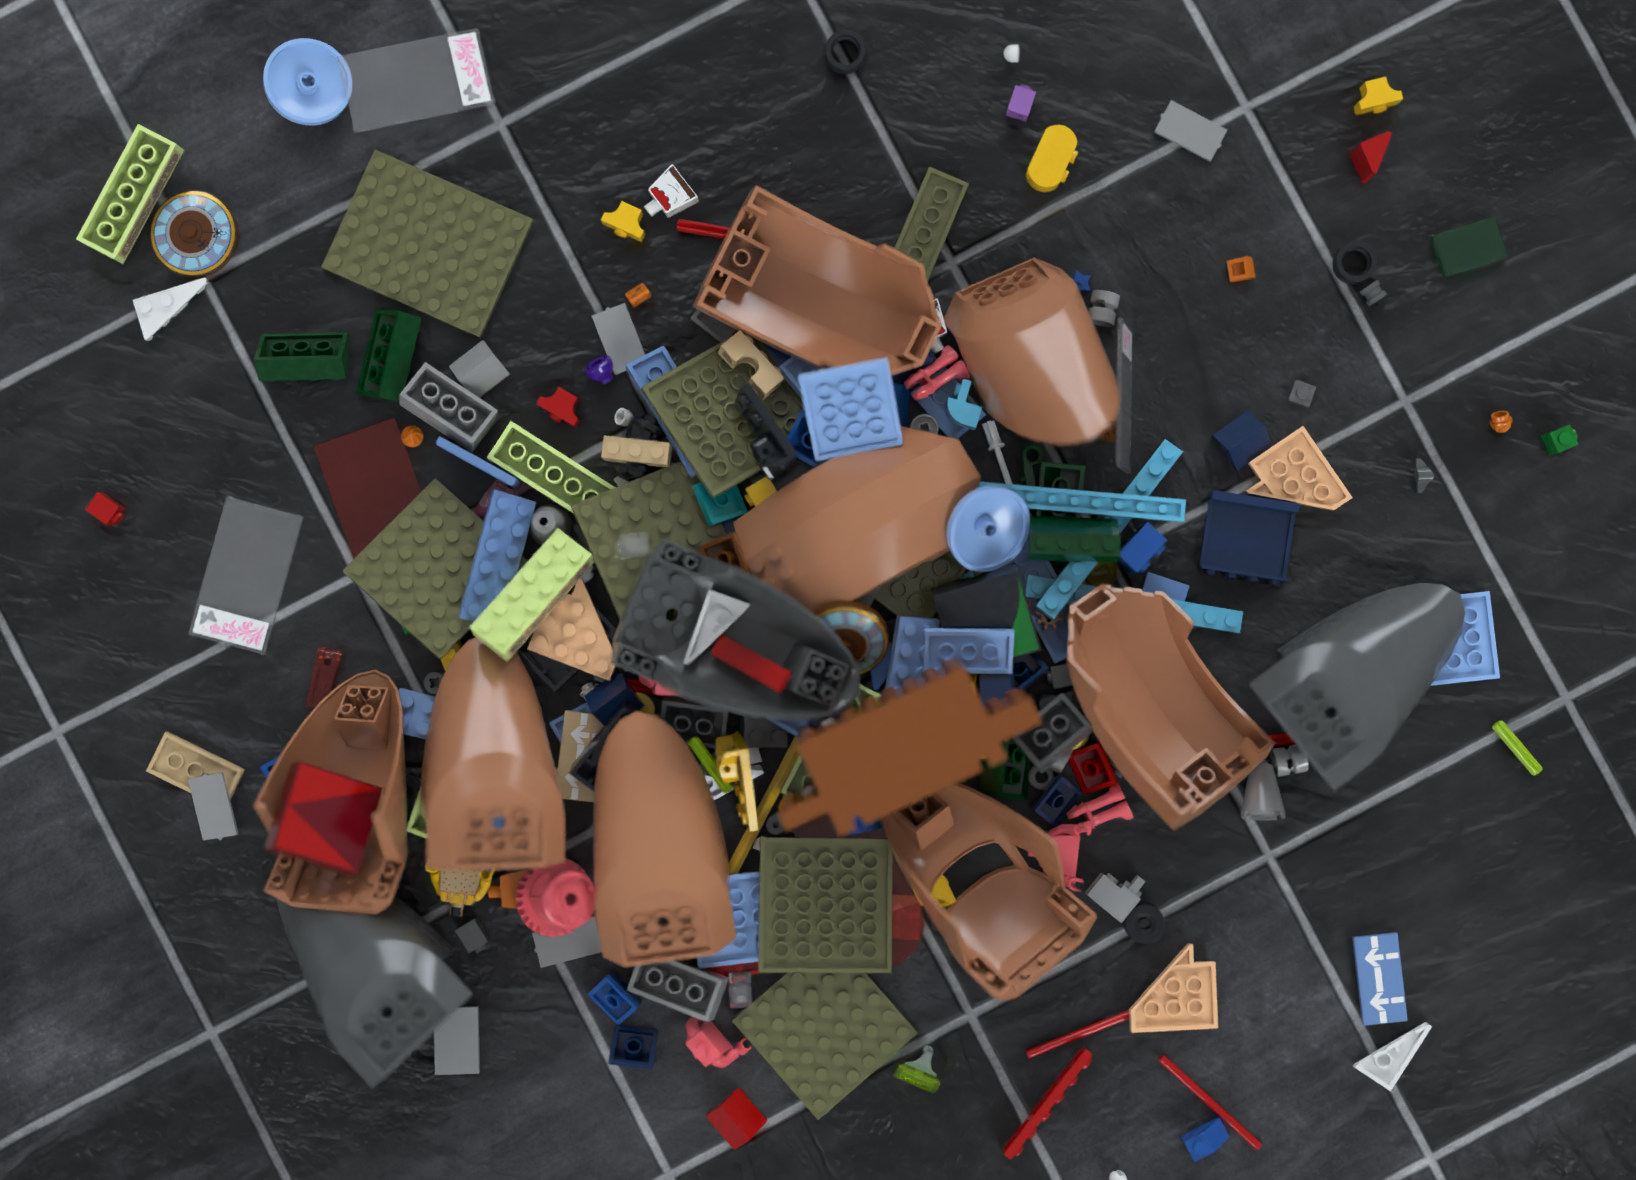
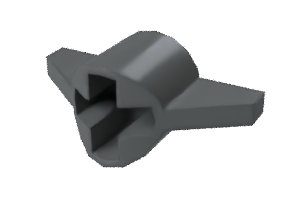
M1415 458L1416 469L1414 477L1417 484V493H1422L1428 483L1434 478V473L1421 458Z

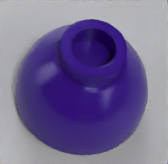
M603 355L594 359L586 366L584 373L592 380L601 381L602 384L610 382L613 379V362L611 357Z

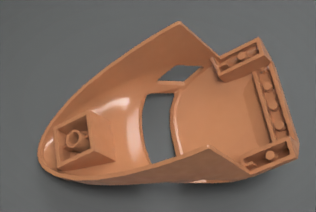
M955 783L882 817L887 840L902 872L934 925L947 942L952 954L965 971L997 1001L1019 997L1084 941L1097 918L1096 913L1066 888L1057 842L1021 815L983 793L963 784ZM991 843L999 844L1011 859L1013 865L995 869L981 877L956 898V902L951 904L946 912L930 895L939 877L962 856L977 847ZM1016 846L1032 853L1045 873L1030 868Z

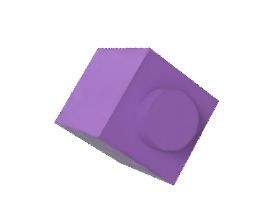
M1015 85L1006 116L1026 122L1036 92L1032 91V88L1027 85Z

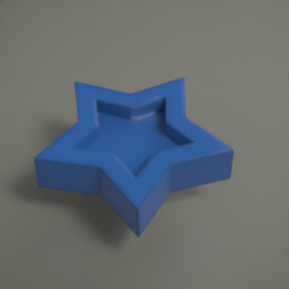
M1076 270L1073 280L1079 291L1090 292L1088 281L1091 275H1082Z

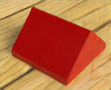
M1388 131L1360 143L1349 154L1361 182L1366 183L1377 173L1392 132Z
M1095 741L1072 752L1068 761L1083 795L1118 783L1100 742Z
M740 1087L706 1115V1118L734 1150L750 1141L768 1121Z

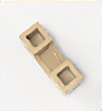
M739 330L721 345L718 354L732 369L741 363L750 364L754 368L755 375L750 378L749 384L761 401L781 386L784 380L782 371L768 361L767 355L762 350H758L749 335Z
M604 436L601 458L610 462H637L647 464L648 466L670 468L673 446L667 442Z

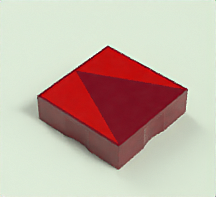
M302 761L291 763L282 791L280 808L273 820L264 850L293 859L307 860L319 867L348 876L358 874L373 823L372 816L377 810L383 788Z

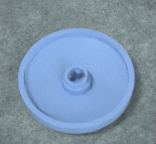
M300 38L283 43L271 53L264 68L263 86L268 101L280 115L302 125H321L338 117L346 108L352 93V75L345 59L333 47L318 40Z
M987 485L971 491L956 505L948 521L946 535L951 554L959 563L973 571L988 572L1005 566L1017 556L1027 540L1030 524L1028 508L1019 495L1004 486Z

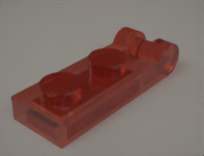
M322 646L318 648L305 706L315 708L320 701L333 691L338 666L342 657L341 650L335 649L330 651L327 650V647ZM325 658L331 660L330 666L323 665Z

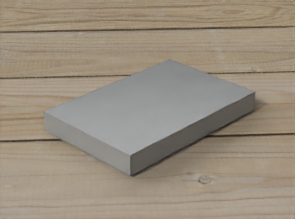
M479 1006L459 1007L434 1031L435 1075L480 1073Z

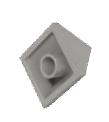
M484 340L449 366L464 388L479 398L510 375Z

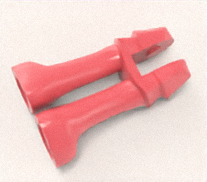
M947 345L941 350L939 358L927 367L911 374L904 382V386L906 389H911L920 384L921 388L912 394L916 401L934 394V391L953 379H957L959 382H962L963 379L969 380L970 374L965 363L962 360L958 361L957 352ZM948 365H952L949 369L931 380V375Z
M1119 783L1111 785L1109 791L1104 795L1085 803L1081 802L1078 806H1073L1066 813L1068 819L1083 814L1086 820L1078 824L1081 826L1083 823H1088L1091 829H1095V826L1114 818L1122 817L1125 820L1134 818L1126 800L1096 815L1091 813L1101 807L1125 799ZM1086 826L1084 827V832H1088Z

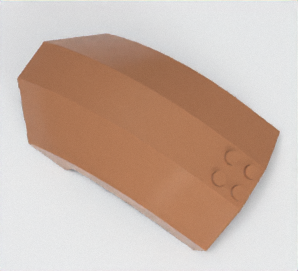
M758 186L750 190L730 226L692 306L738 331L741 330L744 334L765 345L821 370L881 358L888 359L890 375L922 366L942 327L940 317H938L934 305L935 301L931 288L927 283L923 264L886 244L875 246L850 235Z
M900 426L903 445L832 458L774 493L734 521L733 525L752 575L789 596L812 613L818 607L835 601L859 602L916 566L934 561L948 552L949 547L946 533L949 518L960 500L971 491L977 489L980 485L981 476L959 439Z
M1101 584L1069 608L1067 664L1071 680L1082 709L1111 760L1142 798L1175 830L1202 814L1230 792L1268 756L1275 742L1236 704L1209 672L1187 639L1194 621L1165 592L1155 591L1150 593L1143 592L1142 589L1124 587L1120 589L1112 588L1108 584Z

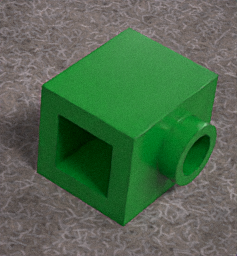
M1570 424L1541 436L1549 456L1579 445L1577 442L1578 435L1571 428Z

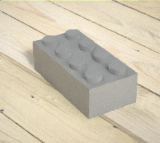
M426 362L399 395V402L402 407L471 453L497 421V409Z
M683 959L635 965L627 990L705 1022H710L715 1019L729 978L706 968L698 969L697 965Z

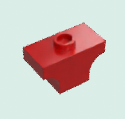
M558 387L555 394L551 397L544 398L540 396L536 404L550 413L548 417L560 423L563 420L575 428L580 423L575 414V409L580 400L564 389Z

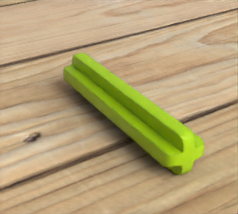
M1499 720L1492 726V729L1531 775H1537L1543 770L1542 766L1504 721Z
M698 736L690 738L687 744L722 792H729L733 788V784L723 783L715 764V759Z

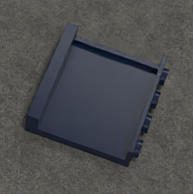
M1216 490L1209 492L1198 569L1204 570L1203 574L1216 576L1217 572L1225 573L1226 578L1238 579V575L1245 576L1247 581L1260 582V579L1268 580L1270 585L1281 586L1282 582H1288L1289 578H1286L1293 528L1295 515L1299 513L1300 504Z

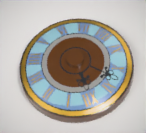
M184 191L171 196L157 209L150 226V241L156 257L166 268L184 277L201 278L218 272L231 260L238 245L239 230L234 214L219 198L203 191Z
M835 601L822 605L812 612L840 638L852 654L860 675L875 668L885 657L889 646L888 628L880 614L871 607L854 601Z

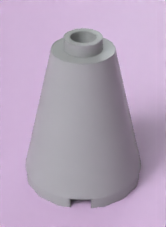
M544 504L534 510L529 532L537 543L543 545L557 528L567 536H570L572 520L565 509L557 504Z
M1263 760L1248 774L1241 809V818L1245 820L1246 816H1252L1254 821L1277 820V815H1280L1282 819L1286 817L1272 764H1268V760Z

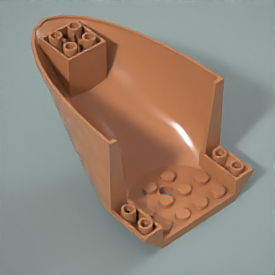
M1032 258L955 292L945 314L944 322L956 339L963 361L969 371L978 401L992 418L1022 436L1053 444H1070L1094 439L1108 429L1117 417L1120 407V390L1084 300L1075 281L1061 268L1037 258Z
M476 637L468 640L454 655L442 677L431 711L423 755L420 812L427 821V868L452 871L547 867L565 862V816L563 801L541 706L532 679L516 652L506 662ZM496 816L504 817L505 824L503 827H493L492 821Z
M375 669L354 675L339 684L320 701L303 721L283 750L255 802L254 807L267 831L270 833L273 820L280 808L282 791L290 765L297 761L383 788L377 810L372 816L373 823L358 874L348 876L319 867L307 860L293 859L279 854L264 891L293 907L376 915L391 904L405 867L408 845L403 708L398 688L390 676Z
M636 711L621 719L608 735L599 758L594 787L595 912L602 954L604 958L624 967L715 955L737 939L730 900L729 856L714 798L698 762L688 745L673 727L656 715ZM664 916L667 917L669 921L666 923H660L657 921V919L659 917Z

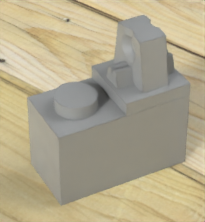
M1100 873L1085 891V894L1122 923L1141 900L1139 897L1142 893L1139 890L1145 883V880L1136 875L1130 883L1125 881L1117 886L1116 884L1119 881L1110 873L1106 876Z

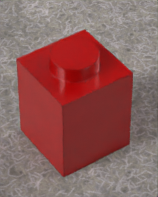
M97 492L85 510L104 524L114 526L123 519V512L126 508L108 495Z

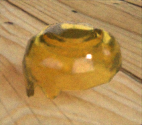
M1098 562L1087 576V580L1092 586L1098 587L1101 584L1111 585L1116 580L1118 574L1116 563Z

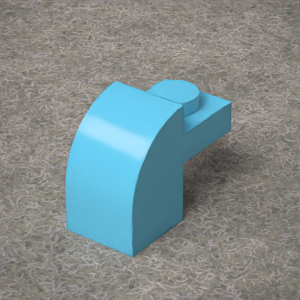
M963 379L961 384H956L953 396H956L957 399L948 397L946 409L950 419L955 424L975 430L982 407L966 402L972 381Z

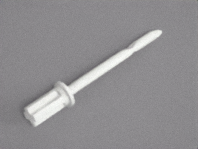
M987 421L982 424L989 444L988 451H995L1005 483L1013 485L1000 449L1005 444L1001 442L995 422Z

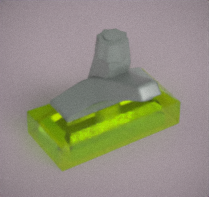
M924 1045L921 1057L896 1067L893 1077L935 1093L938 1090L940 1081L931 1068L933 1048Z

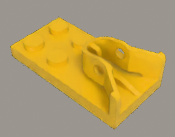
M740 733L717 737L715 739V764L724 784L737 781V783H734V791L736 797L738 796L739 803L736 804L738 816H741L742 824L747 826L749 832L758 831L749 748Z

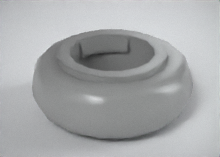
M1034 765L1029 770L1028 781L1034 789L1044 790L1054 777V771L1048 768L1046 770L1048 775L1047 781L1038 783L1035 775L1039 770Z

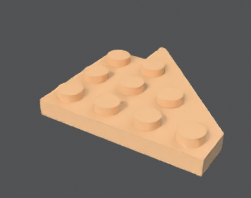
M1304 426L1248 462L1259 482L1245 491L1246 494L1332 511L1352 499V496Z
M580 578L575 585L572 595L566 594L535 629L528 650L610 681L616 667L611 664L612 645L583 579Z
M1187 943L1129 1008L1130 1032L1218 1028L1215 961L1194 962L1193 944Z

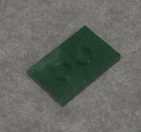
M1495 217L1431 236L1444 278L1508 258Z

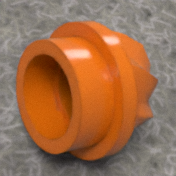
M1498 411L1491 414L1490 425L1496 432L1504 433L1509 430L1513 420L1509 416L1508 411Z
M408 426L402 431V442L408 447H417L423 441V432L417 426Z

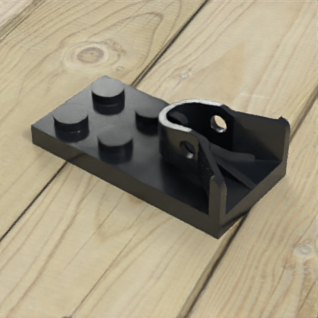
M749 382L741 386L735 399V407L747 419L750 430L758 435L757 438L750 441L751 451L756 463L762 468L768 479L773 480L791 469L798 454Z

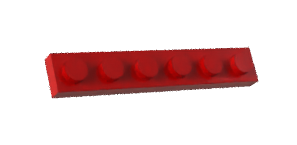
M1085 1046L1081 1047L1002 1148L1003 1154L1010 1160L1013 1156L1017 1157L1022 1152L1023 1144L1027 1138L1031 1139L1038 1130L1036 1127L1041 1120L1043 1122L1047 1120L1051 1114L1050 1109L1055 1103L1059 1104L1064 1098L1065 1093L1063 1092L1068 1086L1072 1087L1079 1077L1077 1074L1082 1068L1085 1070L1090 1065L1093 1054Z

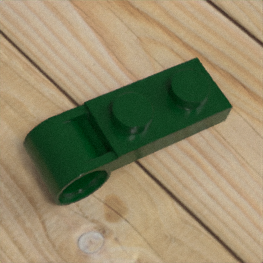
M1035 445L1026 447L1021 453L1023 469L1022 473L1019 474V480L1023 486L1036 487L1033 466H1036L1041 461L1042 451ZM1034 451L1037 454V460L1034 462L1027 460L1026 452Z

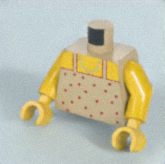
M427 862L425 867L430 874L431 882L437 895L441 896V901L451 903L450 915L463 916L464 905H473L485 896L488 888H490L492 876L495 872V869L488 872L485 869L452 871L427 868Z

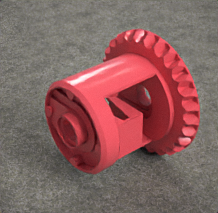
M566 858L563 863L547 867H529L520 878L516 889V907L522 921L532 931L548 937L564 936L586 923L595 911V887L587 876L586 871L577 863Z

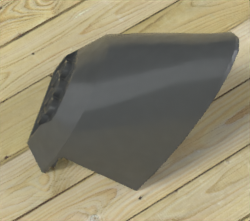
M663 539L647 557L613 638L611 664L651 679L677 695L728 711L772 719L805 720L829 716L843 710L859 695L860 674L852 654L840 638L817 616L771 585L733 566L703 556L666 539ZM709 590L750 604L749 608L722 635L791 672L792 675L782 693L711 655L710 652L719 637L690 665L683 664ZM673 608L676 613L675 617L672 620H667L666 612Z
M1417 583L1395 587L1366 597L1333 613L1277 650L1283 658L1249 684L1333 791L1371 764L1384 751L1450 659L1462 633L1465 610L1461 595L1443 584ZM1328 706H1334L1337 711L1335 717L1331 719L1324 716V710Z
M395 895L391 904L376 915L293 907L277 898V905L285 933L294 950L307 987L324 1022L329 1038L341 1056L371 1088L386 1077L473 994L442 961L454 947L423 917ZM388 1005L393 1008L394 1014L392 1017H385L382 1014L383 1006Z

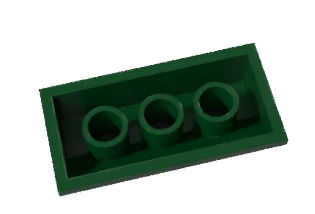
M376 309L357 394L399 402V395L404 390L410 373L412 355L415 352L416 338L420 331V317L402 311Z
M348 332L261 334L254 357L258 380L315 381L322 379H346L349 368Z
M1041 462L1039 487L1083 491L1085 466ZM1036 510V516L1080 518L1081 514Z
M1030 516L1028 560L1117 563L1120 557V531L1117 519Z
M1012 737L1000 742L1007 756L1006 760L990 766L986 758L983 759L979 792L999 798L1027 800L1028 773L1032 762L1017 746Z

